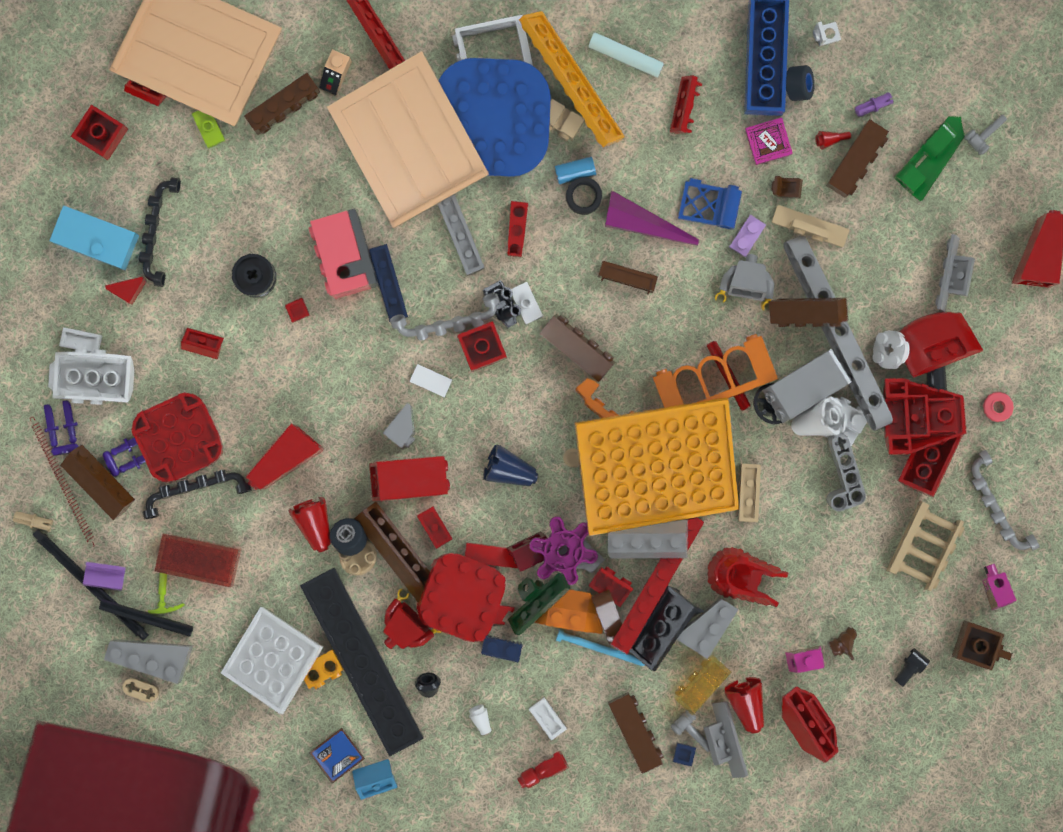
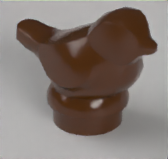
M848 627L845 632L839 634L838 639L834 638L833 641L829 642L834 656L846 654L851 660H854L852 651L854 640L857 637V632L854 628Z

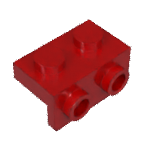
M606 566L605 569L600 567L588 586L598 593L609 590L614 603L621 608L630 592L633 591L632 583L624 577L620 580L614 576L616 572Z

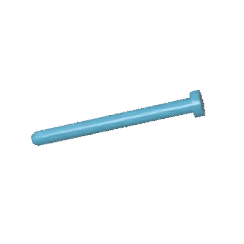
M562 628L558 631L556 637L558 642L564 640L639 666H645L634 655H626L619 650L565 633V629Z

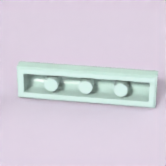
M596 32L593 34L588 46L657 78L664 65L659 60Z

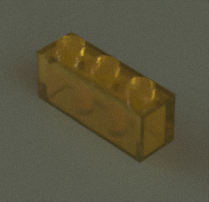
M713 655L711 658H705L700 664L702 668L698 672L693 671L688 677L689 682L686 686L681 685L675 692L677 695L675 700L692 715L699 710L732 673Z

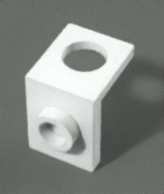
M818 22L814 27L813 36L815 41H818L819 46L841 40L836 22L826 25ZM832 28L835 31V36L832 39H827L824 32L825 29Z

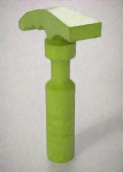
M160 572L159 608L148 610V613L164 614L185 606L182 603L174 607H164L166 603L164 602V596L166 595L167 587L166 572Z

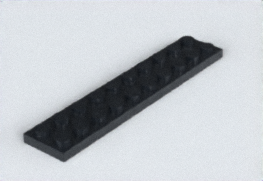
M335 567L300 585L389 757L424 739Z

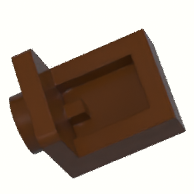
M775 176L771 185L773 195L779 198L801 199L803 180L801 178Z

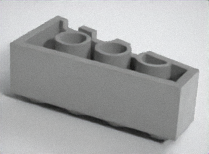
M112 640L109 643L104 660L178 684L182 681L193 645Z

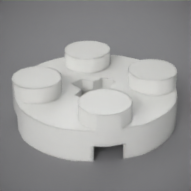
M891 330L879 333L876 336L873 347V361L885 369H897L901 363H905L909 356L910 348L909 343L903 337L904 335L901 332ZM891 346L894 351L889 354V347Z

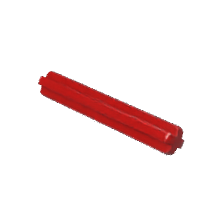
M716 341L707 344V348L712 356L723 359L724 355ZM714 360L729 389H732L724 367L719 361ZM727 362V366L734 381L735 387L740 386L732 369L730 368ZM744 392L734 396L742 411L751 406Z

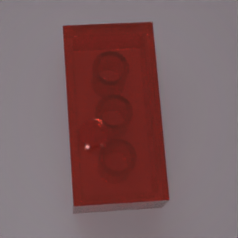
M163 533L155 572L233 587L241 549Z

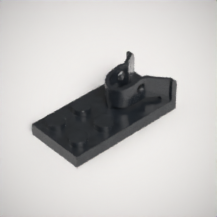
M667 586L629 652L651 671L656 672L691 618L700 613L703 614L704 610L687 600L680 594V590Z

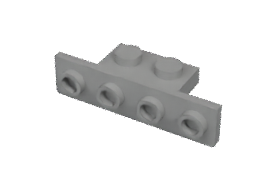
M952 234L951 239L947 241L948 255L943 261V269L945 270L939 282V287L941 288L940 295H937L936 298L937 309L941 312L946 311L949 294L968 296L975 259L972 257L956 256L960 238L955 234Z
M728 702L712 703L717 722L704 727L713 763L714 765H720L728 761L732 778L746 777L748 772Z

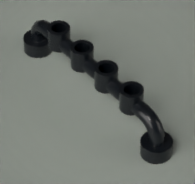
M171 177L170 181L161 182L156 187L154 196L150 195L148 198V206L152 207L151 214H146L145 225L149 226V231L142 235V244H146L145 252L141 251L139 254V263H143L144 276L149 281H152L154 286L158 287L164 286L166 274L161 271H156L155 274H152L150 267L153 262V248L156 244V230L159 225V212L163 202L162 193L166 188H169V192L179 193L181 179Z
M225 470L214 472L215 477L207 478V475H201L196 477V482L193 483L183 480L177 482L178 487L170 489V485L159 487V492L150 495L145 504L146 510L142 513L144 520L158 517V508H153L155 501L203 489L211 485L225 483L230 480L238 482L239 485L235 486L237 494L250 492L252 488L246 483L241 474L236 472L226 473Z

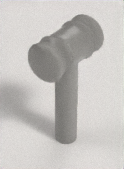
M1001 115L980 135L975 130H971L965 135L964 139L968 141L975 151H978L979 155H983L989 149V145L986 144L985 140L1007 118Z
M687 709L671 725L672 730L678 735H681L682 731L686 730L709 752L707 740L691 725L692 721L696 720L695 714Z

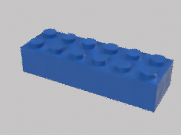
M789 0L748 1L744 115L782 116L785 113Z

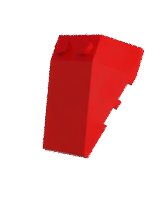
M905 378L884 379L883 398L893 418L891 424L884 426L885 443L889 455L911 454L966 434L963 395L943 389H935L926 384H918Z

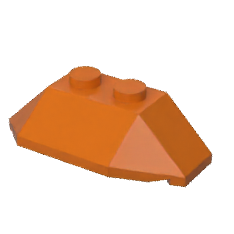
M571 589L534 622L581 632L599 634L603 632V627L591 599L592 595L588 592Z

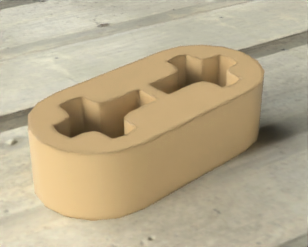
M129 678L123 683V691L128 696L145 702H153L159 696V689L154 684L136 678ZM134 682V686L140 688V690L134 689L130 692L127 684ZM152 688L155 696L148 698V694L142 691L143 689L150 690Z

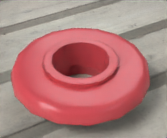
M994 392L987 396L983 408L984 413L990 420L1003 422L1012 415L1014 405L1007 394ZM997 401L1001 402L1004 406L1003 411L1000 413L993 409V405Z

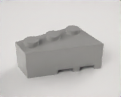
M719 598L703 614L701 613L691 621L677 640L708 659L738 609Z

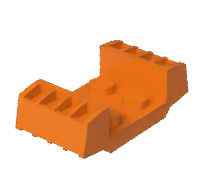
M587 378L576 387L575 391L584 399L585 406L600 418L619 416L613 410L608 412L603 408L605 404L598 398L594 400L591 398L592 394L599 387L597 382Z

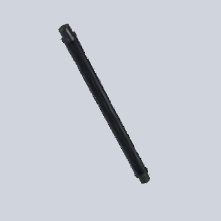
M39 529L36 530L33 536L37 539V542L83 584L85 572L46 534H43ZM85 586L100 602L104 599L117 603L102 588ZM115 615L136 637L138 636L144 641L149 636L144 630L145 628L137 621Z

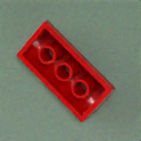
M963 435L911 453L898 482L921 494L934 498Z

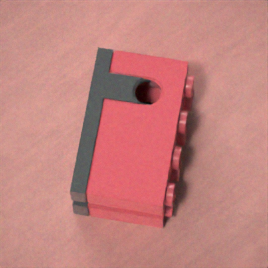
M355 208L348 210V212L344 211L310 221L311 227H309L311 238L317 243L314 249L317 257L322 261V264H319L322 275L327 278L328 282H325V287L330 296L332 295L335 299L379 287L359 214ZM343 270H350L347 278H340Z

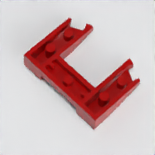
M466 543L465 557L485 565L518 569L506 547ZM500 605L493 624L504 625L505 622L502 620L508 611L513 613L515 607Z

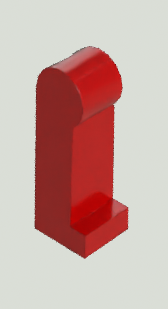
M511 201L507 256L522 257L528 203Z

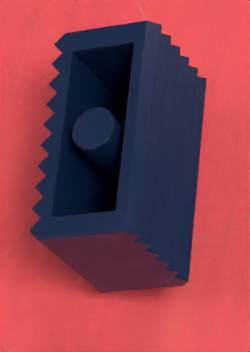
M490 635L484 639L481 654L519 663L523 644L522 642L518 643V641L515 642L514 640L511 642V640L500 639Z

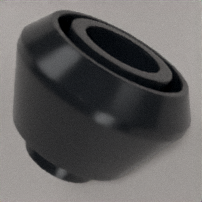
M430 672L423 673L415 680V687L422 696L430 698L438 693L441 679L436 674Z

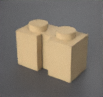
M552 99L549 131L553 129L559 133L558 136L561 139L573 141L585 120L573 111L571 112L565 106Z

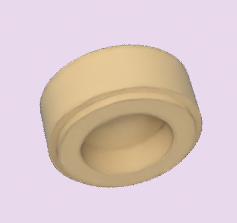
M570 448L564 453L563 461L567 466L577 467L580 465L577 449Z

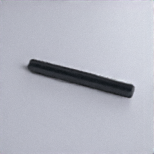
M102 599L99 604V609L185 636H191L193 632V626L108 600Z

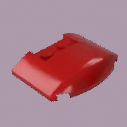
M959 312L928 314L908 323L899 331L905 336V341L909 343V356L905 361V365L913 378L983 351L964 316Z

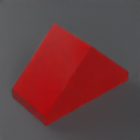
M138 277L105 285V288L133 305L147 281L144 277Z

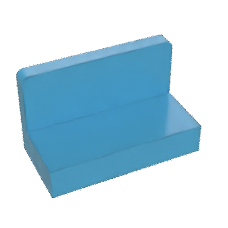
M389 759L352 771L355 789L361 800L398 788Z

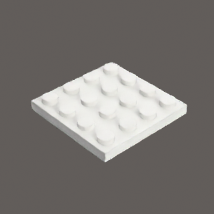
M260 607L221 674L279 714H283L323 647L264 607Z

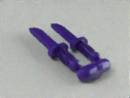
M67 400L62 401L66 421L63 427L67 428L69 441L73 444L57 447L56 430H59V426H55L51 406L49 404L44 405L47 428L44 430L49 433L50 445L54 447L51 453L54 456L69 454L79 447L75 443L77 441L75 426H78V423L73 420L71 404Z
M125 438L123 439V444L112 448L110 452L105 451L103 453V459L112 476L117 477L120 472L124 473L135 466L137 469H140V465L145 463L143 455L137 458L134 455L132 456L133 461L131 460L121 465L118 469L112 455L115 456L127 449L129 452L133 451L132 447L138 445L135 438L130 440Z

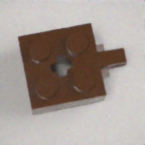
M964 620L951 657L992 671L995 661H999L1000 657L1010 661L1013 653L1003 650L1004 645H1002L1005 634ZM976 643L981 644V648L975 647Z

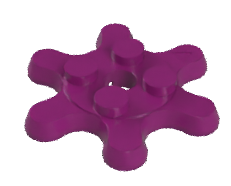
M556 516L551 518L549 522L551 528L549 537L547 539L534 538L530 541L529 546L533 552H539L544 556L543 564L537 569L539 578L547 579L553 572L560 571L564 574L568 584L574 585L578 581L577 566L582 562L595 563L598 559V554L595 550L586 549L583 545L584 538L589 535L587 523L582 522L574 530L569 531L564 527L563 520ZM566 545L568 548L567 553L559 555L558 549Z

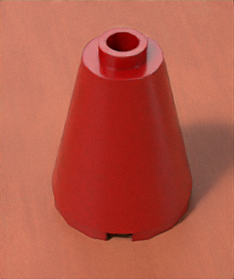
M318 497L320 501L316 502L312 501V499L293 506L294 510H288L314 551L317 550L318 553L328 550V546L331 544L327 505L324 497Z
M747 677L746 682L738 684V680L725 686L724 692L744 729L751 734L760 732L764 727L761 679Z

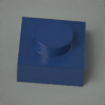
M677 742L672 761L692 767L696 747Z

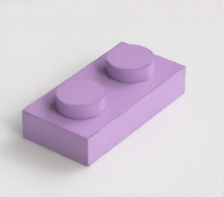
M749 215L729 248L746 257L766 224Z

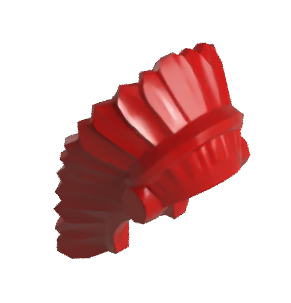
M731 547L717 551L716 555L712 557V561L708 564L707 581L711 584V589L724 598H738L777 608L779 602L757 589L761 583L762 575L787 578L789 572L781 571L779 567L767 564L766 561L759 560L748 552L744 553L741 548Z

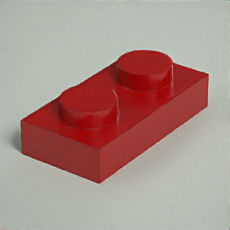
M131 80L124 86V92L158 107L166 98L165 95Z
M434 506L417 515L436 549L453 539Z

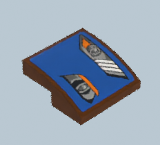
M342 728L309 752L331 784L365 759Z

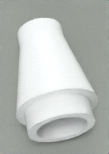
M483 705L471 708L469 710V717L480 731V734L485 735L491 732L487 708H484Z

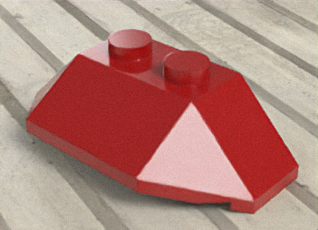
M797 686L782 697V719L803 751L824 763L828 762L839 752L835 725L815 694L800 689Z

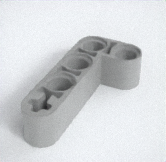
M843 433L836 436H828V444L842 488L830 492L826 500L828 505L835 511H843L862 504L866 499V493L848 437ZM838 437L842 439L839 441L840 446L835 443L838 441ZM843 455L848 456V459L845 463L840 462V459ZM853 473L852 480L846 481L847 474ZM854 491H859L858 497L852 499V493ZM841 497L840 503L833 505L834 499Z

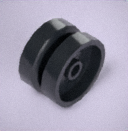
M247 254L235 262L232 269V281L234 286L244 295L251 298H261L268 295L274 289L277 282V273L274 266L265 257L259 254ZM255 273L258 275L256 279L252 278Z

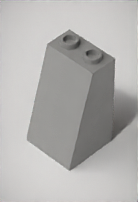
M832 349L762 391L765 394L766 400L775 410L776 417L782 423H785L850 384L851 380Z

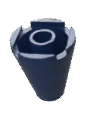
M494 445L487 459L489 460L488 466L483 471V480L529 487L536 483L538 479L536 468L501 445Z

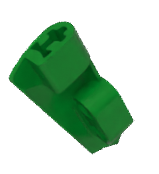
M948 116L938 127L939 129L932 133L926 140V143L920 146L921 149L894 176L900 185L904 188H909L908 192L917 200L922 201L964 139L965 135L961 117ZM926 155L927 157L916 168L915 165Z

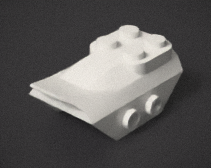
M75 349V352H55V361L49 367L48 387L53 391L52 398L72 399L71 403L83 404L84 400H91L90 404L102 405L103 401L128 402L131 398L134 384V365L131 356L106 354V350H94V353H87V349Z

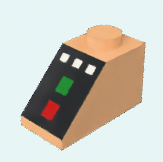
M332 49L323 70L319 89L337 96L352 63L349 56Z

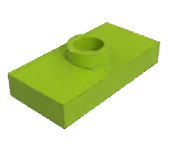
M201 111L191 113L208 149L226 141L214 117Z

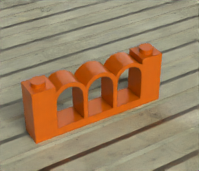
M757 334L746 337L747 341L743 342L745 347H731L725 352L723 359L717 356H707L701 360L698 368L687 365L678 368L674 374L672 371L667 372V369L656 372L657 376L653 377L664 408L685 405L677 386V376L683 370H692L699 378L706 399L698 402L730 398L777 380L778 377L762 336L758 337ZM740 350L748 355L757 379L735 387L727 366V358L733 351ZM709 360H717L724 367L732 389L710 397L702 376V367Z

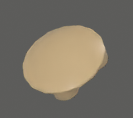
M367 540L364 549L356 555L345 556L339 553L340 564L351 575H363L374 567L377 560V551L374 545Z

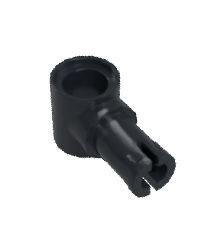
M915 648L910 651L911 654L908 658L905 657V667L895 678V681L902 687L906 685L914 674L922 673L930 662L927 657Z

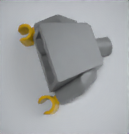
M748 254L746 261H738L737 266H732L723 275L719 287L721 290L716 294L715 300H717L719 294L724 295V303L726 301L725 293L728 291L727 295L763 301L761 309L764 311L765 304L769 303L773 298L774 281L769 272L766 271V266L757 263L758 257L754 254Z

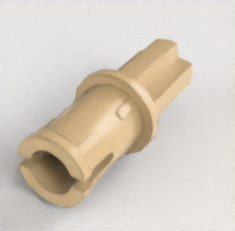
M17 511L13 517V522L30 526L31 529L38 528L48 532L52 528L49 525L53 524L52 519L38 517L37 514L30 515Z

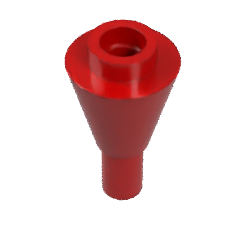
M818 131V134L815 136L816 145L820 146L821 150L842 140L851 139L850 132Z

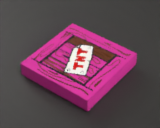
M782 117L745 128L755 165L793 154Z

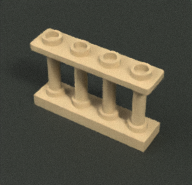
M919 501L886 571L892 574H897V572L901 571L927 583L924 589L932 591L939 583L940 579L938 576L940 572H943L947 567L948 561L946 560L948 555L952 554L956 548L955 541L957 537H960L964 531V522L957 520L953 524L930 513V510H928L929 504ZM927 519L952 531L947 542L921 530L920 524L922 520ZM914 537H920L943 548L939 559L914 548L913 544H911ZM911 554L934 565L931 576L906 565L903 561L905 555Z

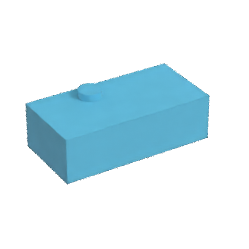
M63 205L49 241L126 271L139 235Z

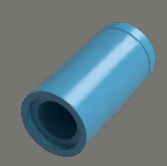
M592 156L555 166L559 185L580 177L596 175Z

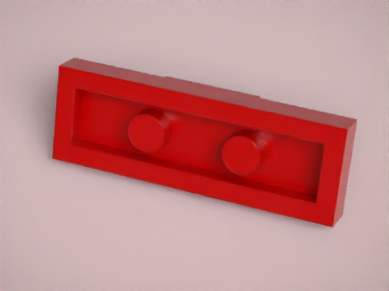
M696 76L681 77L670 128L671 133H692V130H689L687 125L688 123H694V120L689 118L694 106V97L700 96V93H697L695 88L696 86H702V83L697 81L698 77Z

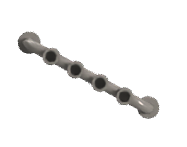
M487 294L483 297L485 307H489V310L486 312H474L466 317L457 316L448 321L439 320L427 326L418 325L414 329H406L404 327L407 324L404 315L393 316L390 322L392 328L397 329L403 336H417L418 340H424L428 338V333L435 332L436 336H442L447 333L446 329L453 327L455 332H460L465 329V324L472 323L475 328L484 325L483 320H487L495 314L500 301L498 294Z
M983 450L978 453L979 458L972 465V474L975 478L972 480V483L977 491L981 489L984 494L981 500L986 508L991 507L993 513L990 516L994 523H1000L1003 529L999 531L1004 541L1009 540L1013 547L1019 550L1031 548L1034 551L1040 546L1033 534L1025 537L1026 542H1019L1013 529L1007 522L1004 513L979 471L982 464L988 466L993 463L988 452Z

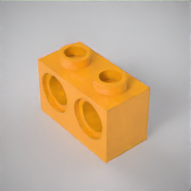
M333 649L317 657L310 670L318 672V679H311L308 672L304 681L308 689L312 687L318 689L325 685L324 680L330 677L334 680L342 675L341 671L344 669ZM333 661L336 664L335 670H328L326 662Z

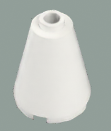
M825 398L794 417L791 428L799 436H836L845 430L846 414H842L840 408L843 406L836 398Z

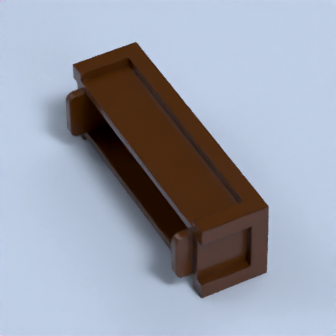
M602 261L598 275L599 278H602L601 282H603V279L647 291V295H649V292L653 293L658 276Z

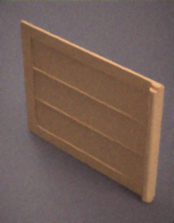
M143 0L109 70L235 127L273 50L282 27L221 0Z
M422 51L327 106L388 217L392 228L403 224L489 175Z

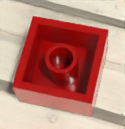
M91 104L70 137L108 161L128 131V128Z
M493 321L457 335L471 372L507 359Z

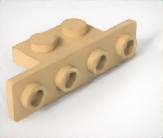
M781 205L776 207L772 219L773 224L793 230V233L797 235H807L812 237L811 239L814 241H825L839 247H844L849 233L847 228Z

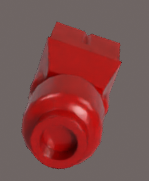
M562 752L554 753L553 758L544 760L535 769L531 767L522 772L521 776L517 778L521 787L531 788L540 783V779L554 777L569 769L570 767Z

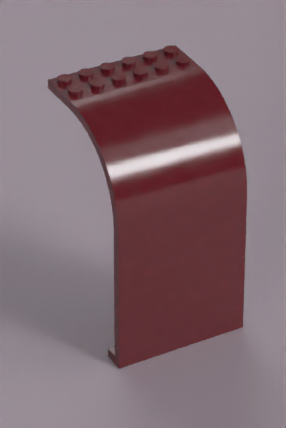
M36 720L6 832H250L248 830L249 824L255 818V810L253 809L255 802H259L261 791H259L258 786L248 774L211 758L165 746Z

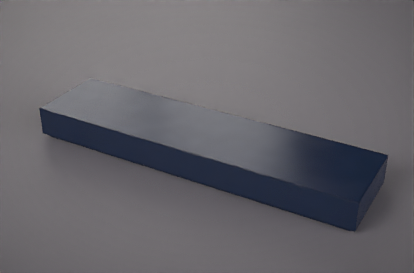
M384 244L370 248V256L389 322L396 315H404L407 318L408 314L388 245Z

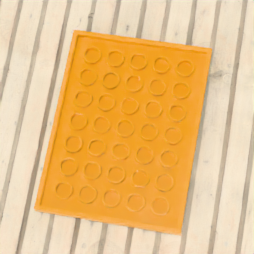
M728 398L575 423L589 536L739 510Z

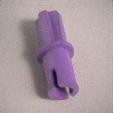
M887 92L877 98L872 97L869 101L856 106L855 112L858 117L873 111L877 112L878 109L893 104V99L890 100L892 96Z

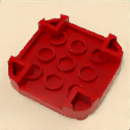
M180 393L149 409L142 410L133 421L132 435L150 470L149 472L153 477L162 482H174L215 463L223 453L222 439L202 399L195 394Z
M455 553L442 554L437 559H434L431 564L432 569L420 602H417L416 610L418 611V616L427 627L464 641H483L492 629L505 592L506 579L495 568Z

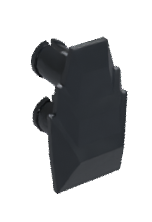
M501 280L482 290L484 296L491 293L498 294L500 303L497 305L495 312L497 319L501 320L507 328L517 323L516 317L521 314V308L516 304L513 305L514 301L511 298L513 295L512 290L509 287H505Z

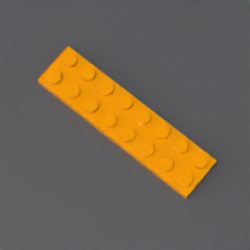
M540 11L523 15L519 19L522 29L528 33L534 47L542 54L544 62L549 65L554 77L563 86L565 94L573 101L575 109L584 118L586 126L594 133L596 141L602 147H606L625 138L544 13Z

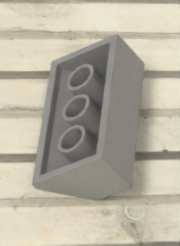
M677 520L609 532L608 554L610 559L688 558V520Z

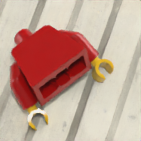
M403 588L398 590L397 599L394 598L385 611L384 623L386 627L383 631L388 637L384 644L389 649H393L396 645L401 649L407 646L410 648L420 647L430 641L435 633H441V631H436L433 628L430 630V627L424 625L418 614L405 602L409 597V592L406 597H400V592Z

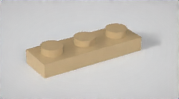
M741 464L738 521L758 522L761 465Z

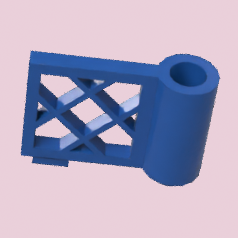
M690 178V182H685L678 219L731 230L735 229L742 191L739 190L738 186L716 187L701 184L702 180ZM689 186L697 188L701 194L691 200L687 194ZM709 191H717V199L710 203L705 194ZM703 196L708 205L699 211L693 202ZM690 204L697 211L691 217L683 215L684 208ZM709 207L714 212L713 221L704 219L701 214Z

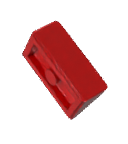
M187 328L181 341V349L218 360L224 338Z

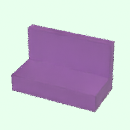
M86 562L83 585L122 591L126 567Z

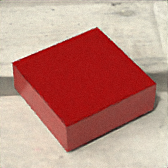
M303 298L285 305L292 323L310 316Z

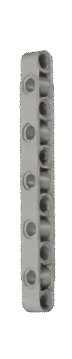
M798 236L784 242L785 252L807 298H819L818 294L824 298H835L805 236ZM802 260L806 261L807 264H808V267H805V266L802 264L801 261H802ZM847 321L841 323V326L829 327V324L821 326L835 356L851 380L849 386L870 428L876 431L893 422L892 415ZM835 329H838L840 331L841 336H838L835 333ZM852 363L856 364L857 371L852 368ZM869 398L873 399L874 406L869 403Z

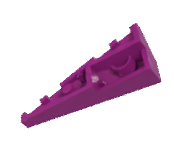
M611 191L605 227L698 246L699 239L616 192Z

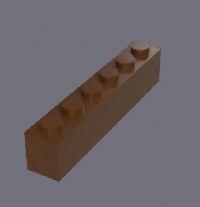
M374 502L357 515L354 520L360 523L375 548L415 600L420 602L430 571L379 504Z

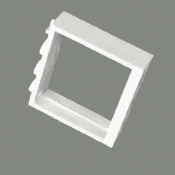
M522 15L455 28L456 35H452L454 46L459 47L460 53L456 54L457 61L467 59L462 37L516 26L523 61L533 66L527 35L519 21Z

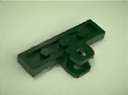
M558 572L545 585L540 580H536L534 583L531 578H525L518 585L520 597L526 603L508 618L515 635L520 636L571 589L563 573Z

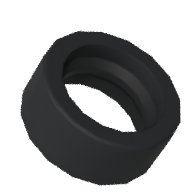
M580 177L573 180L568 186L566 202L573 212L580 215H588L595 212L600 206L602 190L595 180L588 177ZM587 185L594 190L595 200L590 206L580 207L574 202L573 192L578 186Z

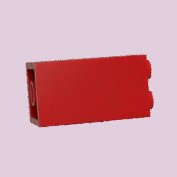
M1049 210V213H1044V215L1037 219L1012 279V284L1046 288L1060 284L1063 257V214H1061V211Z
M291 423L246 476L249 479L247 483L255 490L267 489L323 452L324 448L296 424Z
M445 456L369 463L372 501L446 495L448 490H450V482L446 478L448 462L445 460Z

